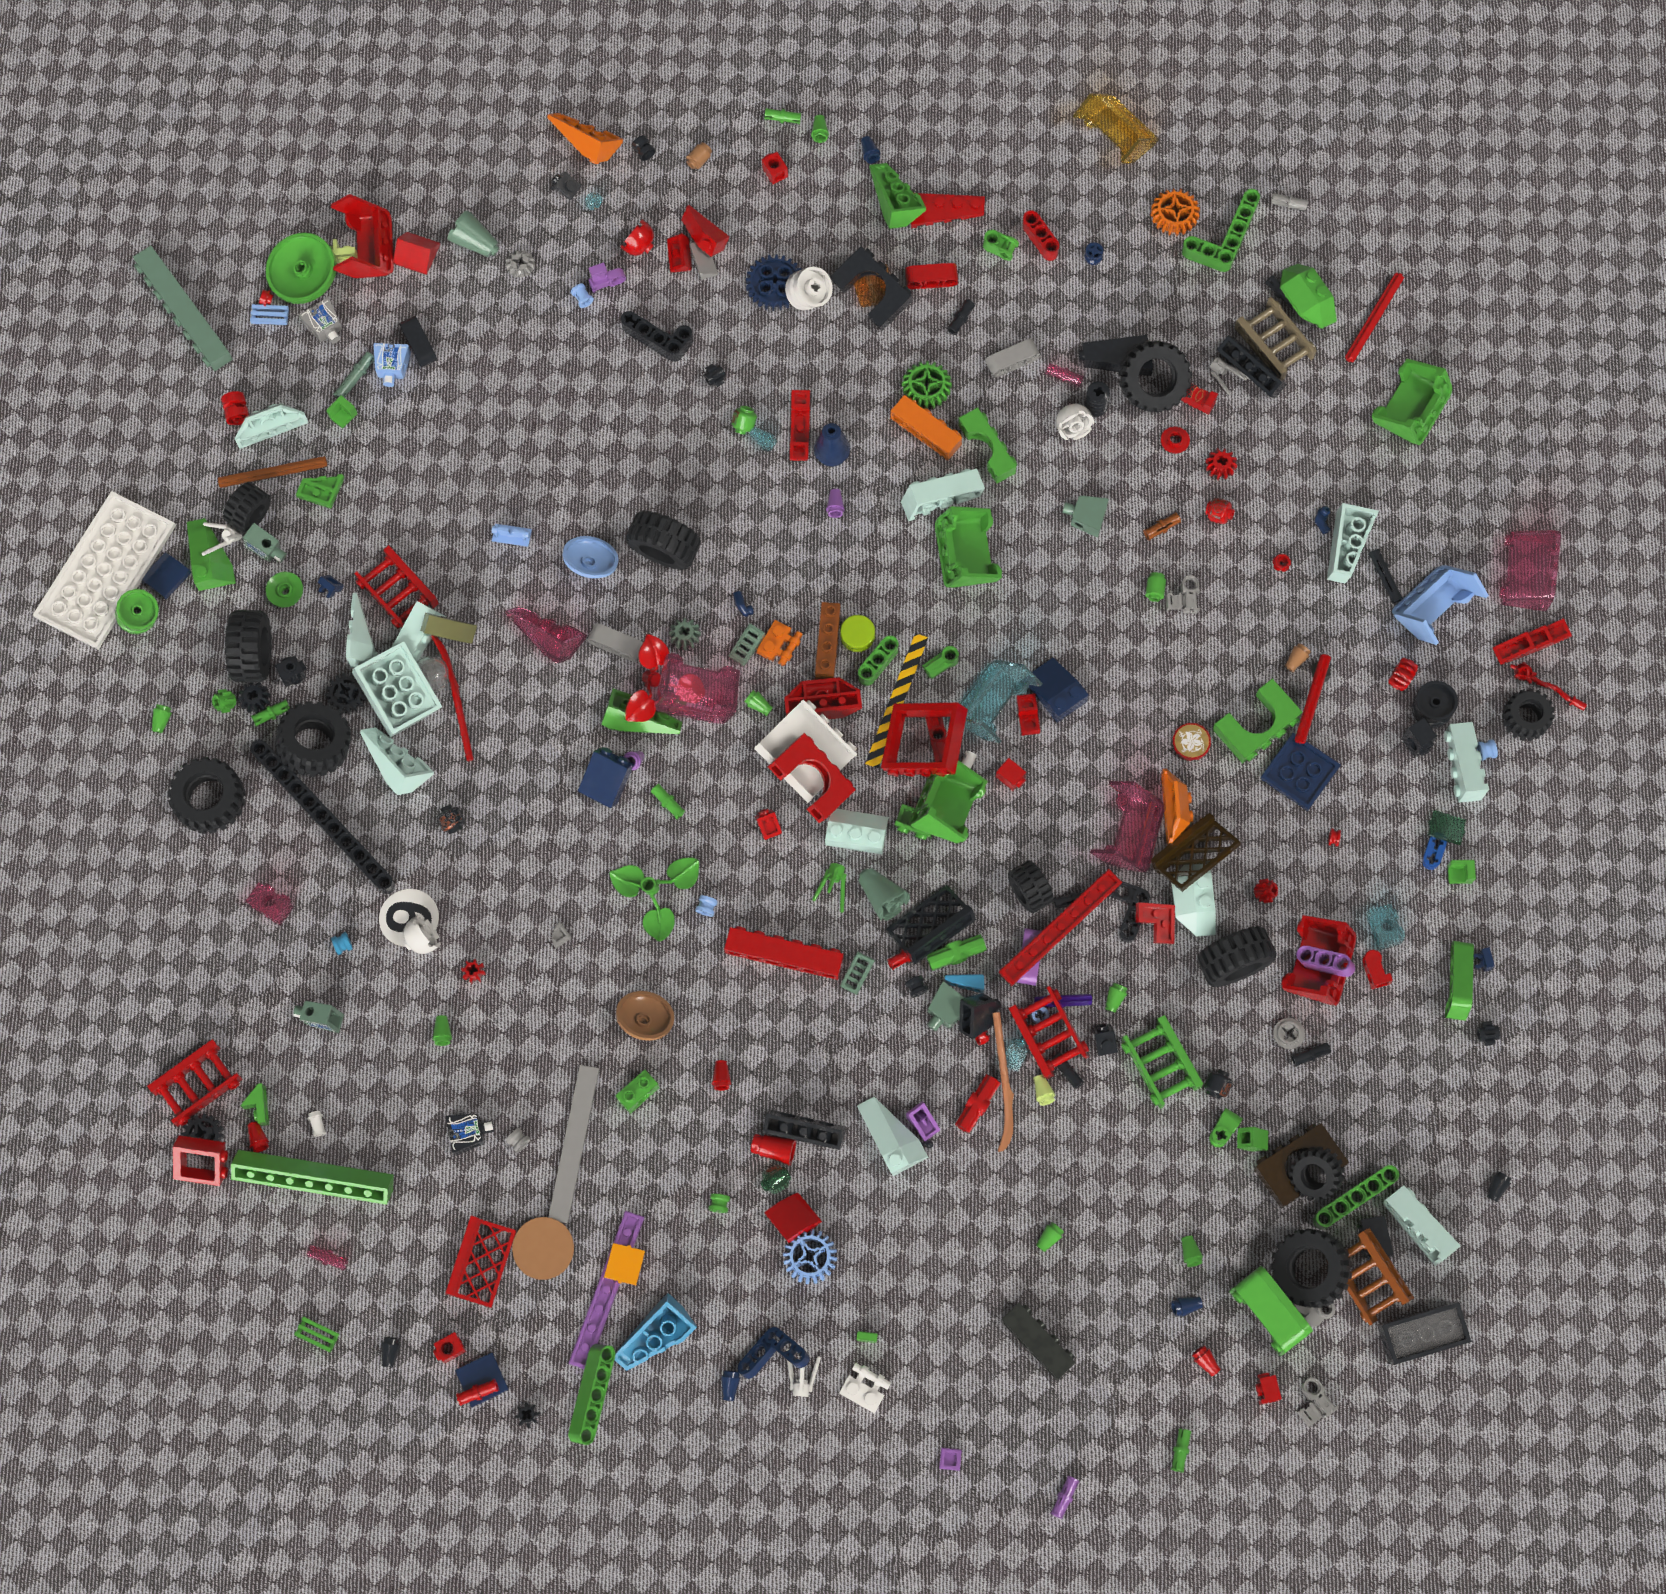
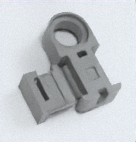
M1187 575L1180 584L1181 593L1173 595L1167 592L1165 595L1166 612H1169L1170 609L1182 610V613L1197 614L1200 608H1197L1196 596L1200 592L1199 581L1195 576ZM1185 581H1192L1195 587L1193 589L1187 588Z
M1308 1378L1302 1383V1392L1310 1403L1307 1409L1302 1408L1297 1413L1305 1424L1310 1427L1319 1419L1330 1416L1339 1408V1405H1333L1324 1393L1325 1387L1318 1379ZM1308 1382H1313L1317 1386L1315 1393L1308 1392L1306 1388Z

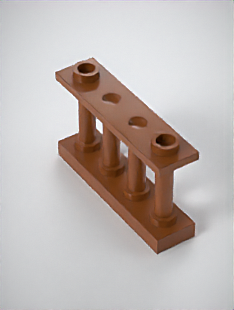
M1368 1228L1358 1234L1360 1238L1358 1243L1346 1249L1349 1253L1348 1258L1362 1249H1367L1371 1255L1370 1260L1350 1271L1352 1278L1348 1279L1347 1284H1349L1347 1291L1361 1311L1362 1319L1366 1323L1368 1322L1369 1325H1372L1378 1321L1376 1314L1397 1301L1404 1305L1414 1299V1296L1371 1229ZM1374 1266L1378 1267L1382 1272V1277L1359 1290L1353 1279ZM1385 1284L1390 1285L1393 1294L1370 1308L1364 1297Z

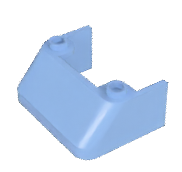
M1442 565L1432 571L1393 608L1392 613L1418 640L1437 645L1439 642L1434 635V628L1431 624L1454 602L1465 604L1474 595L1487 598L1489 595L1476 573Z

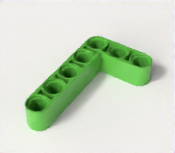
M1248 189L1244 193L1222 246L1189 236L1184 240L1182 255L1189 260L1220 272L1229 271L1257 210L1260 193L1255 189Z

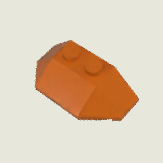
M1166 768L1162 769L1161 783L1166 845L1168 846L1189 828L1190 822H1193V811H1189L1192 797L1191 792H1188L1187 785Z

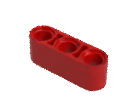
M1029 210L1025 212L1022 223L1024 232L1044 259L1048 261L1055 260L1059 253L1058 240L1036 211Z
M954 263L908 266L905 268L906 287L908 289H926L956 286L959 283L957 265Z

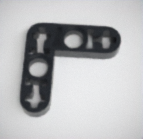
M1122 881V884L1109 897L1129 904L1119 931V938L1125 943H1131L1135 940L1141 923L1131 920L1129 913L1136 911V903L1139 900L1136 896L1143 894L1146 901L1143 900L1142 903H1149L1150 894L1143 888ZM1126 887L1129 892L1128 895L1120 896L1117 891L1118 888ZM1129 924L1136 925L1137 928L1133 926L1131 929L1133 936L1130 935L1126 938L1123 931H1127Z

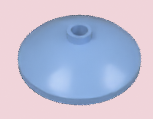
M580 536L569 540L565 544L562 553L565 564L573 572L586 578L596 579L609 576L616 570L619 560L617 552L609 543L591 536Z

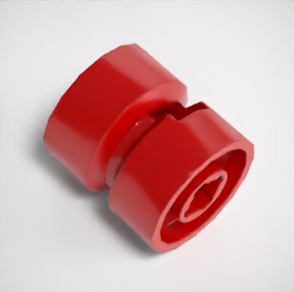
M232 391L221 397L227 424H242L245 417L249 415L244 393Z

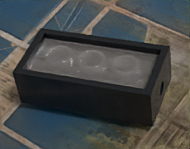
M1450 1302L1377 1324L1388 1362L1392 1365L1472 1342L1459 1302Z

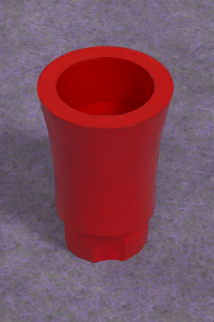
M755 1134L751 1144V1153L759 1154L761 1157L770 1158L791 1166L797 1140Z

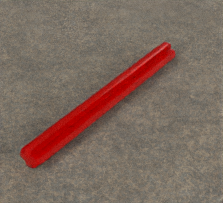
M1394 273L1346 353V361L1353 363L1404 280L1403 274Z

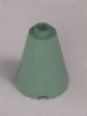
M464 211L456 220L454 230L451 228L447 239L454 244L486 257L491 255L494 257L499 250V242L470 211Z
M873 868L864 869L860 873L859 883L881 921L882 919L888 921L902 911L900 907L904 903L905 905L908 904L910 894Z

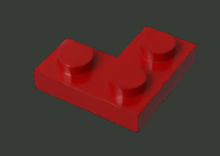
M1136 903V923L1154 924L1153 943L1175 944V905Z

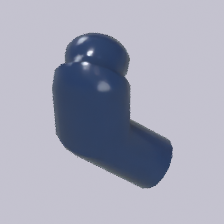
M734 592L735 605L741 614L745 617L753 615L752 605L745 606L742 592Z

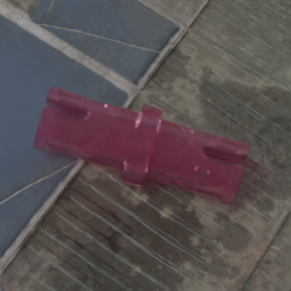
M1049 363L1045 374L1059 378L1061 382L1066 381L1078 387L1081 386L1084 378L1083 375L1071 372L1069 368L1064 369Z
M310 1245V1251H307L306 1257L318 1260L325 1266L331 1265L342 1271L346 1269L345 1264H348V1258L333 1254L331 1250L325 1251Z

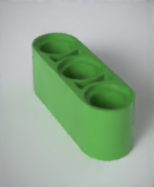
M886 636L858 669V680L862 685L869 686L873 684L897 655L899 643L894 636ZM892 644L895 648L889 650L885 646ZM881 658L883 662L877 664L874 662V659ZM864 672H869L871 676L865 678L862 676V674Z

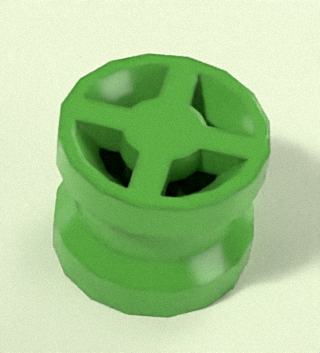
M711 1194L710 1199L712 1201L708 1210L717 1213H728L727 1203L730 1201V1196Z

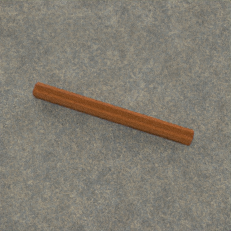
M323 456L218 478V485L220 488L324 468L328 466L327 459Z

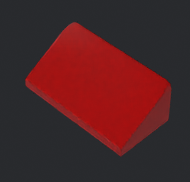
M682 233L667 239L671 273L692 270L690 241Z

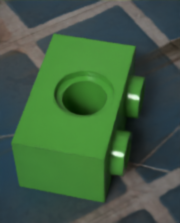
M644 1070L615 1096L619 1103L631 1114L660 1087L652 1076Z

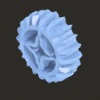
M814 1229L810 1231L808 1236L807 1232L804 1231L803 1237L799 1235L797 1237L798 1240L790 1242L793 1244L792 1246L785 1245V1248L790 1252L783 1253L784 1257H789V1259L783 1262L784 1265H791L787 1267L786 1271L791 1272L794 1270L791 1275L792 1278L800 1275L798 1278L800 1283L804 1277L806 1278V1284L810 1283V1278H813L814 1284H817L816 1277H820L824 1281L823 1273L828 1276L831 1275L828 1267L835 1269V1265L830 1262L837 1261V1257L831 1256L837 1253V1250L829 1249L834 1243H826L829 1239L827 1235L821 1239V1231L818 1232L817 1236H814ZM814 1241L822 1246L811 1249L805 1242ZM800 1245L803 1255L798 1261L794 1262V1252ZM806 1250L808 1251V1253L811 1252V1254H816L813 1256L815 1265L812 1261L809 1262V1260H805L807 1258ZM826 1251L827 1260L820 1269L817 1259ZM810 1265L815 1272H803L798 1267Z

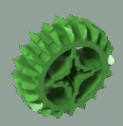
M927 360L925 365H923L920 361L918 367L913 364L912 370L908 369L907 375L903 376V394L908 398L911 397L912 400H916L920 407L924 405V408L928 409V406L931 405L934 409L935 404L941 406L942 401H946L947 395H950V389L952 388L951 377L947 376L948 371L943 370L942 365L936 367V362L929 365ZM926 380H928L929 384L928 390H926L925 386Z

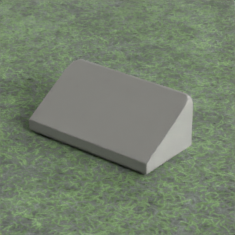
M690 243V250L701 280L718 275L713 258L700 249L696 243Z

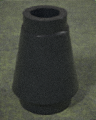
M1496 1171L1495 1175H1492L1486 1197L1498 1202L1511 1185V1177Z
M384 1337V1341L381 1342V1366L394 1367L401 1347L400 1339Z

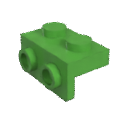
M902 804L897 820L894 823L895 827H898L897 831L908 834L910 831L916 833L915 837L923 840L931 839V834L917 830L909 825L915 808Z

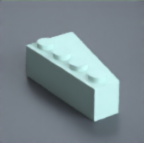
M965 469L957 474L949 473L941 478L932 477L924 482L916 481L911 483L901 500V504L908 521L915 519V515L921 513L923 516L931 514L930 511L938 507L941 510L946 509L955 501L957 504L980 497L985 487L977 469Z
M418 601L415 603L392 645L394 647L404 641L416 662L432 639V635L420 631L425 612L446 617Z
M1403 1185L1382 1203L1433 1265L1436 1266L1456 1251L1460 1244L1429 1213L1426 1206L1415 1198L1414 1192L1409 1187L1406 1188Z

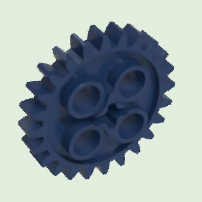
M769 254L767 260L761 257V263L756 260L755 266H750L751 272H747L746 284L748 285H746V291H749L748 296L753 297V303L759 301L758 307L764 304L765 310L769 306L772 307V311H775L776 307L782 311V306L788 309L790 302L787 299L786 293H781L780 291L785 290L789 276L802 269H797V262L792 264L791 258L786 261L785 255L781 259H778V254L775 255V258H772ZM768 272L770 275L766 276L763 273ZM786 273L788 276L784 277L781 274ZM763 289H768L769 291H768V292H763V291H761V290H763Z

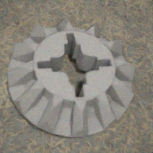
M516 250L514 253L509 254L508 259H506V269L514 277L528 276L535 266L531 253H527L525 250ZM522 258L524 264H521L518 268L516 262H519Z
M1293 1018L1282 1019L1274 1027V1040L1286 1050L1295 1049L1304 1041V1027ZM1294 1028L1293 1038L1289 1037L1284 1040L1286 1034L1284 1030L1289 1031Z

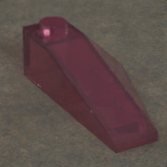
M521 607L509 609L505 613L530 641L555 663L571 659L587 636L567 624L565 627L555 624L556 620L551 618L549 620L541 619L539 614Z

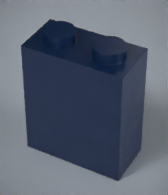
M600 747L593 752L578 792L612 808L618 804L634 764L630 763L626 757L617 756L610 749Z

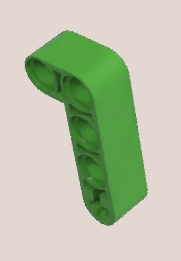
M1452 942L1449 998L1446 1003L1445 1018L1466 1021L1471 1010L1473 1000V943Z

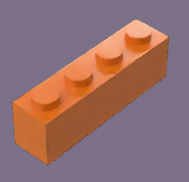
M904 395L890 411V418L947 461L962 445V437L957 430H951L942 419L932 416V413L927 408L923 409L920 407L917 401L912 400L911 397L908 398Z

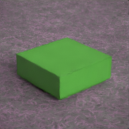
M857 1332V1341L877 1343V1333Z

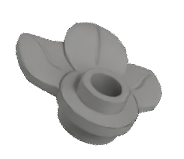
M1334 1303L1329 1306L1324 1305L1328 1307L1327 1313L1322 1312L1321 1308H1308L1295 1304L1297 1310L1301 1314L1306 1315L1305 1320L1311 1327L1318 1326L1324 1319L1331 1318L1336 1310Z

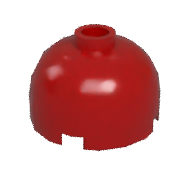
M643 219L640 221L643 225H637L624 241L627 245L624 246L622 244L620 246L622 250L633 256H639L644 252L648 254L654 246L652 244L654 231Z

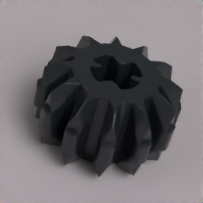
M250 682L249 687L243 684L245 690L239 691L241 697L238 698L239 703H242V709H247L248 713L254 710L257 714L260 708L262 710L266 709L264 705H270L268 699L271 697V694L267 692L268 688L266 686L262 687L260 682L256 685Z

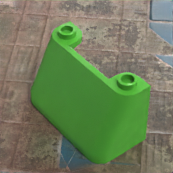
M1406 359L1398 371L1401 379L1400 385L1386 408L1378 406L1374 409L1372 419L1375 424L1410 443L1421 445L1452 393V384L1445 368Z
M951 506L937 518L935 532L943 582L947 588L993 583L1002 578L1000 566L996 563L991 564L986 535V531L993 525L990 509Z
M959 760L955 774H946L944 777L931 774L926 780L909 825L922 832L957 844L964 842L969 835L967 832L968 828L964 826L973 801L984 796L988 781Z

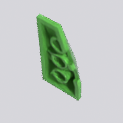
M887 163L869 166L882 214L889 229L906 227L926 211L921 196L918 193H913L910 190V186L907 183L904 184L899 179V175Z

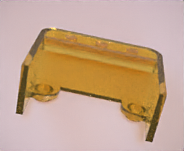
M1090 93L1073 115L1075 119H1083L1087 127L1099 128L1121 149V162L1123 164L1135 163L1159 141L1158 137L1111 94Z

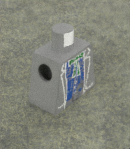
M328 297L299 314L302 324L320 342L328 338L332 344H335L340 340L337 332L341 331L342 327Z

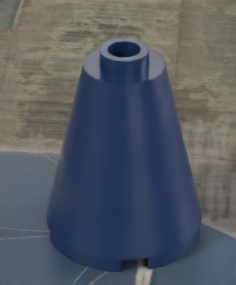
M834 423L825 425L814 443V454L817 460L825 466L834 467L841 465L850 455V443L840 427Z

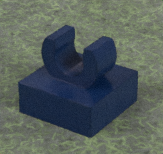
M331 575L321 576L317 582L322 585L319 588L320 593H323L325 589L328 590L326 598H332L335 592H341L344 587L341 582Z
M1490 947L1482 949L1479 954H1474V959L1480 960V964L1474 966L1475 970L1483 967V971L1486 972L1495 967Z

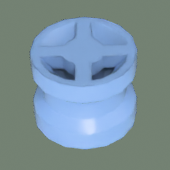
M1493 739L1488 740L1486 743L1478 742L1477 751L1481 754V761L1489 757L1492 759L1497 758V746Z
M700 895L699 905L696 906L695 911L699 914L713 917V909L717 906L718 901L714 898Z

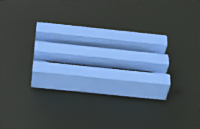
M252 304L251 324L287 325L288 306ZM256 316H266L272 318H256ZM273 317H284V319H273Z

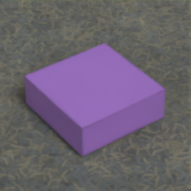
M941 1448L939 1469L960 1471L962 1450Z

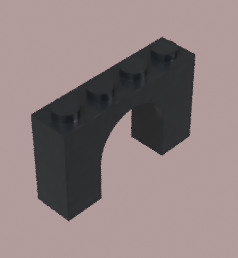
M860 246L830 278L844 294L864 276L873 275L881 278L886 285L885 295L867 315L883 331L913 301L911 297L912 292L906 286L902 287L898 283L900 280L893 273L890 275L886 271L887 267L880 260L877 262L873 258L875 255L868 248L864 249Z

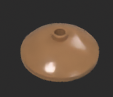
M648 991L632 992L625 995L617 1005L616 1019L619 1026L634 1038L648 1041L660 1039L671 1031L675 1017L671 1005L655 993Z

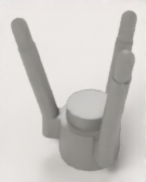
M1217 357L1210 365V369L1213 370L1211 375L1217 379L1228 395L1230 391L1219 377L1220 374L1223 376L1229 370L1245 381L1247 379L1250 380L1239 369L1228 364L1220 357Z

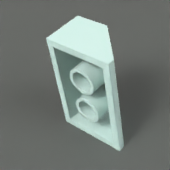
M836 809L828 820L825 845L883 854L889 817Z

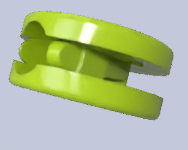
M863 615L848 617L840 628L842 644L853 652H863L869 649L875 640V627L872 621Z

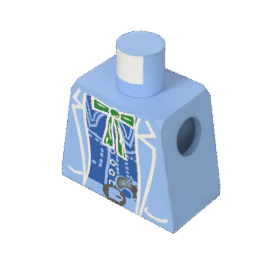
M374 343L377 376L384 378V386L393 387L395 379H403L405 377L411 356L409 345Z

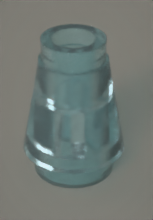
M756 426L749 433V436L764 451H771L777 443L775 435Z

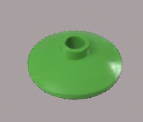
M291 572L275 574L266 585L268 600L273 605L281 608L293 606L301 599L303 594L302 581ZM284 590H289L287 594H283Z

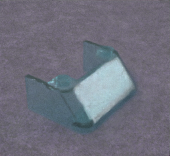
M1000 660L990 662L960 702L961 705L968 709L964 728L982 740L1000 743L1002 740L996 735L997 728L993 724L995 718L1012 695H1022L1027 691L1029 685L1041 687L1043 683L1024 664Z

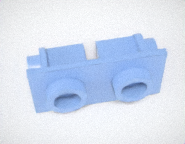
M495 524V526H492V542L528 547L532 529Z

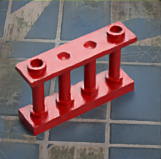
M388 545L383 549L386 555L384 557L385 560L364 577L356 571L354 573L357 578L355 582L362 590L365 588L392 618L390 620L397 629H402L403 622L407 620L415 603L400 616H397L392 608L409 594L418 591L421 594L418 602L426 606L430 604L433 609L439 602L436 596ZM389 565H394L397 568V573L376 590L368 584ZM401 578H406L409 581L408 586L388 603H385L380 595Z
M1051 986L1046 987L1049 992L1048 996L1024 1009L1022 1007L1019 1008L1017 1005L1008 1008L1046 1079L1055 1076L1053 1073L1054 1067L1080 1053L1087 1059L1089 1057L1087 1052L1090 1051L1084 1040L1081 1042L1059 1001L1062 999L1057 988L1053 989ZM1054 1001L1059 1012L1033 1026H1028L1025 1020L1028 1018L1027 1015ZM1061 1019L1064 1020L1068 1028L1067 1030L1043 1043H1037L1034 1037L1037 1035V1032ZM1070 1036L1073 1037L1077 1047L1053 1060H1046L1043 1054L1046 1052V1049Z
M213 1039L147 1086L155 1096L158 1094L162 1095L176 1115L171 1121L177 1127L187 1124L188 1119H191L193 1115L229 1089L237 1088L240 1085L239 1082L243 1080L239 1074L236 1073L232 1076L217 1055L221 1048ZM206 1059H211L226 1080L218 1087L214 1086L201 1067V1063ZM190 1071H195L209 1091L201 1099L197 1097L185 1080V1075ZM173 1083L180 1085L193 1104L185 1111H182L168 1091L169 1086Z

